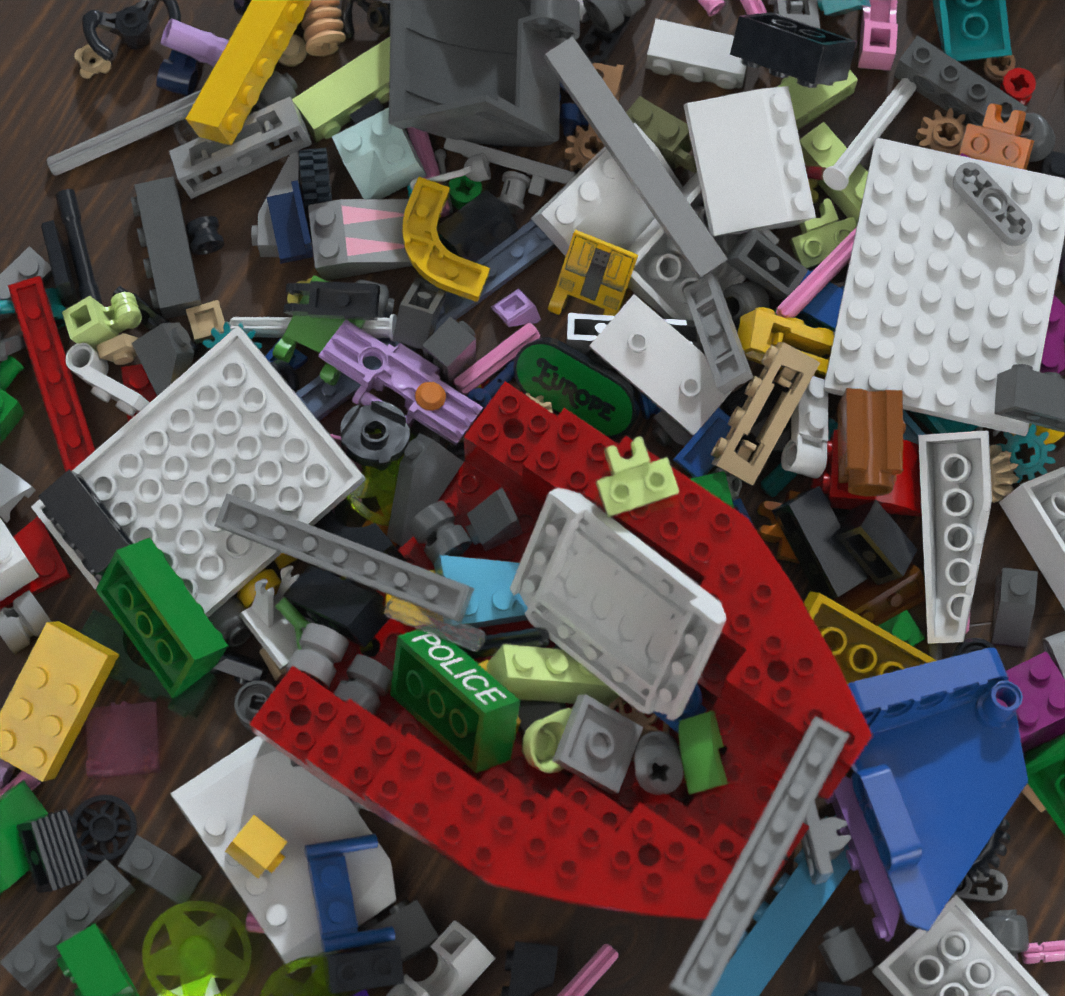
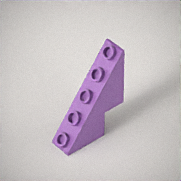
M844 777L830 799L824 798L827 804L832 803L837 815L834 816L835 818L847 822V826L837 830L839 836L850 835L851 840L847 843L849 850H846L849 865L853 871L858 870L863 882L859 884L860 893L865 904H871L876 917L872 918V922L878 938H884L885 941L889 942L894 936L900 908L855 796L852 779Z

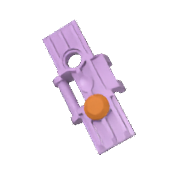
M346 319L319 354V358L361 384L352 399L353 403L357 405L361 403L365 406L371 405V401H382L371 394L370 390L374 388L382 392L385 386L406 399L404 406L407 408L408 413L405 417L409 428L417 420L454 445L459 443L483 409L482 406L441 381L439 376L440 368L401 343L396 347L390 344L388 346ZM368 356H374L381 361L382 366L377 370H369L363 365V360Z

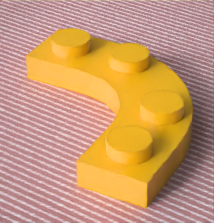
M418 177L403 217L402 238L406 254L413 267L428 282L447 292L478 302L489 276L490 268L458 257L444 247L439 240L437 224L450 194V187Z

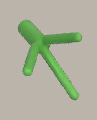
M284 597L275 607L293 625L297 647L300 650L302 649L299 644L303 634L302 628L305 629L306 625L311 622L307 621L288 599Z

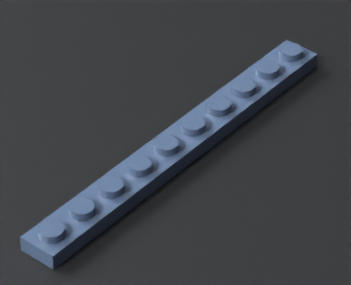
M533 220L529 221L476 262L490 268L489 276L478 302L447 292L435 331L450 316L456 321L555 248L556 245ZM376 338L387 346L390 344L396 347L399 342L391 341L390 338ZM368 356L363 360V365L369 370H377L382 366L381 361L374 356ZM341 373L338 383L335 386H331L325 383L319 375L297 391L296 395L316 419L320 421L354 396L361 384Z

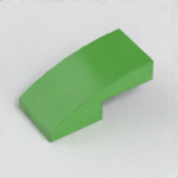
M714 711L680 720L679 744L689 794L728 784L718 748L724 746Z

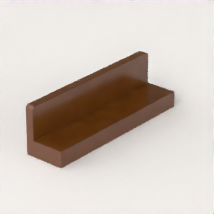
M911 562L901 578L877 586L867 574L868 578L841 596L831 599L879 626L901 612L909 610L926 600L925 580L921 570Z

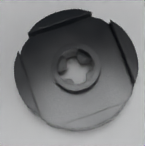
M371 401V405L360 407V404L356 405L345 414L341 422V449L353 461L364 466L385 470L404 455L405 449L409 444L410 430L406 423V417L400 409L387 402ZM376 429L381 430V438L372 439L366 433L367 431L374 432Z

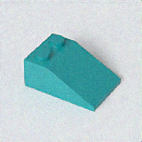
M933 0L941 45L945 54L958 62L1012 55L1006 0Z

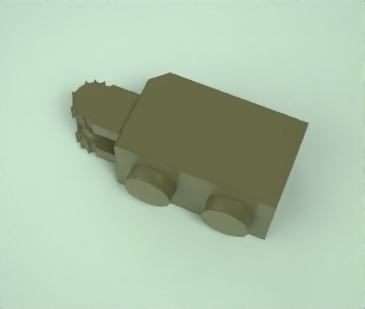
M639 96L626 112L631 121L636 123L657 146L671 169H677L681 165L687 170L696 173L695 158L689 154L693 149L688 125Z

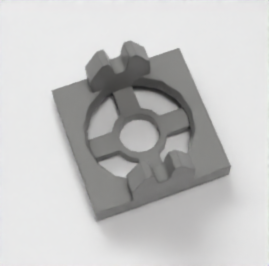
M814 801L803 820L810 828L802 838L801 843L810 877L815 885L827 882L833 873L830 860H834L845 849L844 846L851 840L850 835L839 836L837 830L847 826L846 821L835 817L819 820Z

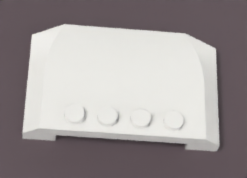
M556 488L549 492L510 587L513 595L519 593L528 607L524 614L534 627L546 629L549 632L548 638L638 711L648 714L653 711L668 714L666 719L674 720L682 715L727 620L723 607L717 599L614 519L607 517L605 512L582 494L561 488Z
M257 736L172 792L171 797L190 825L194 827L292 974L323 952L304 846L372 833L346 795L329 787L304 768L293 767L290 758ZM253 815L257 816L288 842L280 851L286 856L272 874L266 869L259 878L255 877L225 852L232 840ZM379 843L378 848L343 853V856L346 858L358 927L396 902L391 860Z

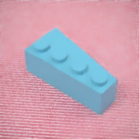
M440 555L434 563L436 574L474 588L462 622L443 616L446 633L527 621L528 618L524 613L528 607L519 593L513 595L510 590L520 563Z

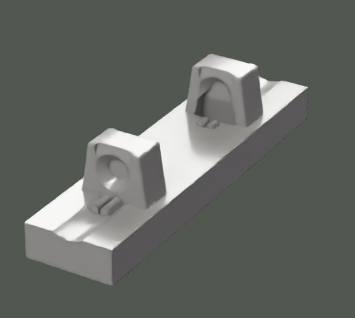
M446 138L443 147L446 150L460 153L468 158L484 153L489 164L491 162L525 172L530 176L533 175L528 192L540 197L544 194L547 181L567 184L577 174L464 140Z
M710 272L685 287L683 292L717 389L725 395L734 390L738 385L752 379L753 375L718 278Z

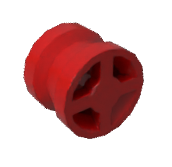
M1014 68L1006 73L999 89L1025 106L1030 101L1035 90V77L1024 68Z

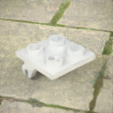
M291 565L281 570L282 581L275 596L273 587L265 590V585L268 582L267 579L257 581L255 583L256 595L252 606L239 614L280 670L288 666L294 651L298 650L293 625L275 607L284 598L282 595L300 576L297 574L291 577L290 573L293 570Z

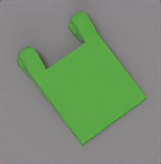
M315 275L311 279V281L328 282ZM303 295L299 304H309V296ZM293 315L284 335L276 344L272 354L277 360L289 363L296 343L320 353L345 319L311 318L310 316ZM346 319L360 329L363 328L366 320ZM326 363L320 373V378L325 383L335 386L342 372Z

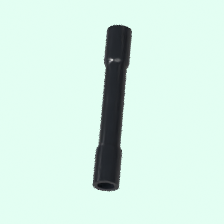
M61 190L55 196L72 254L81 301L91 296L103 305L81 225V214L75 190Z

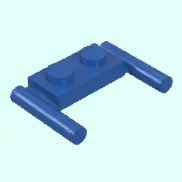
M376 834L304 846L323 953L395 940L393 926L357 932L358 924L346 858L343 856V853L378 848Z

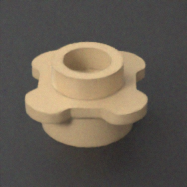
M89 44L78 49L74 54L75 60L81 66L80 75L85 79L91 78L93 74L100 72L108 73L111 70V62L97 55ZM96 59V62L90 63V60Z

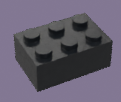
M773 12L740 15L730 55L741 58V64L753 68L763 66L769 68V74L781 78L791 76L797 78V84L801 86L816 88L817 84L832 86L833 82L847 80L857 41Z

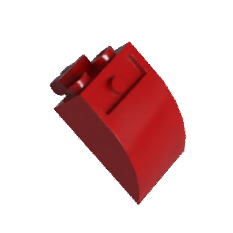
M834 430L830 440L827 442V464L825 470L820 477L811 479V488L820 486L823 493L830 500L831 508L851 510L877 500L889 514L922 517L919 445L903 439V471L901 474L896 475V482L891 493L881 496H858L848 492V483H839L838 430Z

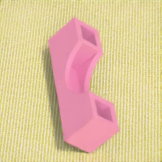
M870 0L871 7L862 9L858 68L891 71L897 44V0Z

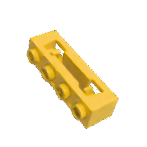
M758 307L740 317L738 336L746 359L762 364V359L771 345L776 347L778 342H784L790 346L820 356L830 355L834 332L827 328H812L804 325L805 322L801 319L783 318L775 315V311L772 309ZM800 351L820 362L813 376L825 379L829 358L824 359Z

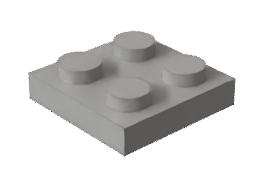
M586 694L578 695L552 762L609 794H617L643 727Z

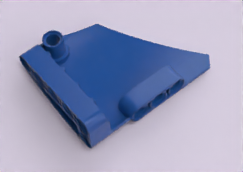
M986 648L848 684L873 735L851 766L853 770V790L905 923L926 932L930 930L1028 783L1016 712L1022 703L1023 696L1019 687L1008 681L1009 677L996 648ZM996 699H1000L1003 702H1005L1007 707L999 704Z

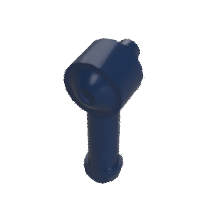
M565 103L561 105L559 124L563 127L564 136H573L576 126L589 125V122L576 104Z
M514 361L507 363L506 368L484 389L476 388L468 393L467 397L483 407L477 417L480 416L505 381L509 383L515 378Z

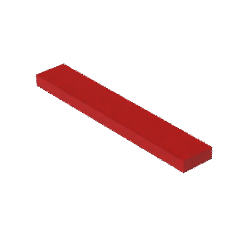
M40 275L10 284L8 289L66 472L69 469L74 470L95 451V446L71 370L66 365L65 350Z

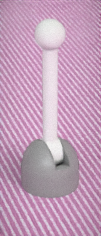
M484 153L470 157L465 162L463 169L427 179L438 183L466 175L471 181L481 182L491 179V173L487 158ZM414 178L410 182V187L412 190L414 189V186L418 178Z

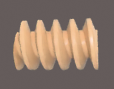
M311 0L301 21L304 30L303 37L306 42L305 50L308 54L314 56L333 54L338 50V45L345 41V34L340 32L344 28V24L341 20H338L342 16V12L339 8H336L339 6L340 0Z

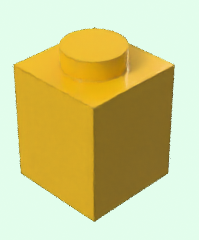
M253 815L232 840L225 852L255 877L259 878L266 869L272 874L286 856L280 851L288 842L257 816Z

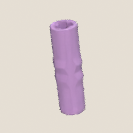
M172 18L168 21L161 39V45L193 57L199 62L207 63L212 67H215L229 42L227 39L217 37L210 32L199 30Z

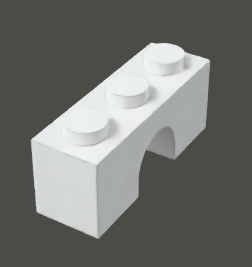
M454 920L431 945V948L438 956V964L433 974L421 982H415L405 974L403 976L404 984H396L386 996H462L494 961L495 957L476 936Z

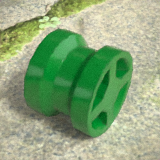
M466 175L453 178L449 182L450 199L452 206L456 210L461 209L482 193L481 182L471 181Z

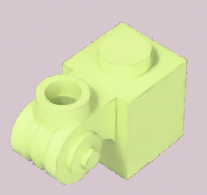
M130 292L118 293L111 298L112 305L104 307L94 298L88 296L64 310L62 314L70 339L77 344L87 343L97 351V345L118 336L119 333L127 328H136L142 320V315L134 294Z

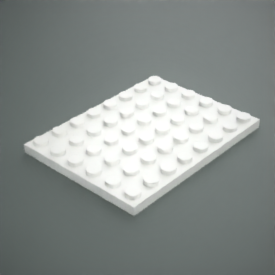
M876 138L823 389L828 393L843 396L846 388L863 389L866 391L902 390L904 410L1026 436L1030 423L994 414L997 374L1011 369L1015 364L1030 365L1034 371H1040L1065 236V178ZM967 162L980 165L1030 218L1032 231L1025 243L1020 246L1005 244L955 191L953 177L960 165ZM973 175L971 177L964 176L963 183L971 182L974 184L976 177ZM983 186L981 191L977 190L975 197L978 198L986 187ZM987 197L983 200V205L988 211L997 212L1001 209V203L997 198ZM1006 211L1004 216L998 221L1002 222L1004 217L1007 219L1009 212ZM1019 224L1016 226L1011 225L1008 231L1012 234L1016 231L1020 233L1022 227Z
M239 326L233 329L72 470L85 479L133 543L151 538L157 548L164 553L167 562L175 573L182 578L185 587L195 601L203 607L207 617L212 615L282 553L214 526L227 493L314 526L366 480L350 458ZM39 499L31 508L96 590L102 576L97 575L94 577L83 566L81 561L84 559V556L78 549L74 551L64 541L61 535L65 531L59 524L54 525L44 515L42 509L45 505Z

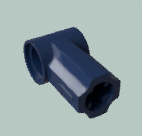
M172 49L169 58L164 59L161 63L156 86L184 96L192 94L197 82V68L200 62L193 57Z

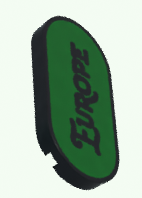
M551 337L532 340L525 344L517 353L513 368L514 376L520 389L525 394L530 393V396L534 398L542 395L544 402L552 403V411L559 415L565 408L610 439L624 435L635 424L640 410L639 402H636L633 387L622 376L562 341Z

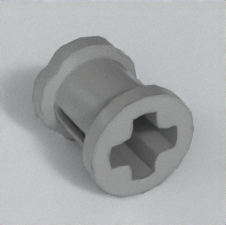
M504 172L502 176L504 185L501 196L497 199L508 207L511 214H522L525 207L523 199L526 189L530 187L531 179L522 173Z

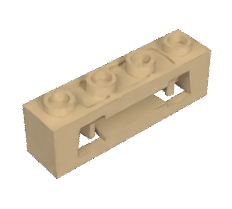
M778 342L776 347L771 345L766 351L761 362L765 365L759 378L754 376L745 390V394L748 395L747 400L742 408L736 407L728 421V425L732 426L725 439L723 437L718 439L711 452V455L715 457L711 464L750 485H754L820 364L817 360L784 342ZM780 366L783 367L780 374L776 376ZM797 372V375H796V377H795L793 383L791 384V380H792V378L794 377L795 373ZM776 376L774 382L783 387H788L789 390L787 393H781L755 440L759 445L757 446L744 439L740 441L743 434L748 435L775 386L772 384V381ZM739 443L740 447L738 448L737 452H734L735 448ZM753 451H755L754 454L752 455L750 461L748 462V459H749L751 453H752Z

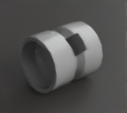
M30 590L13 600V607L11 609L6 607L0 609V636L14 655L30 645V637L40 636L46 622H52Z
M309 623L306 625L299 640L302 649L294 651L286 670L288 672L292 666H295L328 689L336 673L333 664L342 661L349 646V641L328 627Z

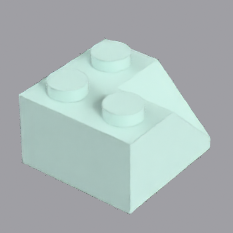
M389 107L332 136L344 165L363 199H382L408 186L414 178L427 176L405 128L399 129L389 124Z

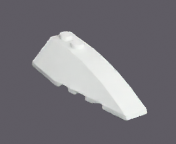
M989 431L918 435L928 644L964 642L992 503Z

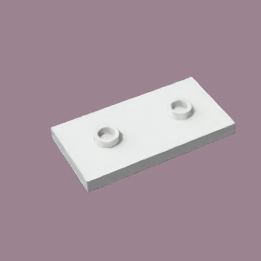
M635 294L589 345L592 351L692 436L698 432L732 392L730 391L723 395L717 389L706 355Z

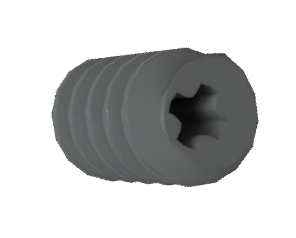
M656 731L644 735L638 741L634 751L636 778L640 786L647 792L655 795L668 794L680 785L683 777L680 747L676 739L668 733Z

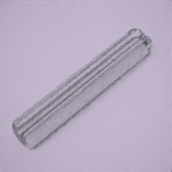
M392 597L386 603L385 615L391 619L473 651H479L484 645L486 634L482 630L397 597Z

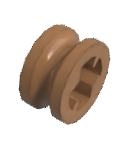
M1014 55L987 58L984 63L985 75L994 82H1003L1006 73L1015 68L1016 60ZM995 60H1000L1002 65H1006L1003 71H999L998 66H993Z

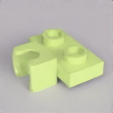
M826 198L819 206L821 218H813L799 224L803 234L790 239L797 262L807 269L818 266L857 227L854 217L837 221L838 216L829 198Z
M641 437L635 438L631 443L633 452L631 459L620 457L615 446H609L604 450L612 476L596 481V485L607 517L680 493L668 457L649 463L650 459Z

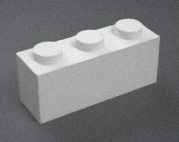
M659 19L655 20L646 61V68L652 69L653 72L660 75H669L671 73L684 76L685 79L692 82H701L702 80L713 82L724 89H742L747 66L741 64V58L730 55L734 39L733 35Z

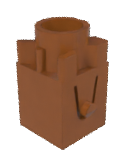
M846 388L838 403L839 483H848L849 493L858 496L889 494L896 482V475L902 473L903 434L906 431V424L903 421L902 390L866 391L863 389Z

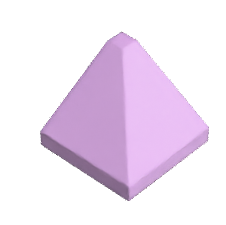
M519 289L491 306L492 310L509 327L525 325L527 323L534 324L541 321L536 306Z

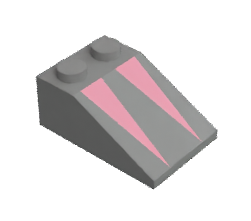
M340 199L308 205L315 269L322 279L328 281L413 266L406 254L402 238L403 217L409 199Z

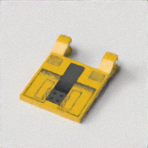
M575 230L555 291L550 300L548 311L559 315L562 308L566 306L568 296L571 295L605 309L603 315L615 316L620 311L638 254Z

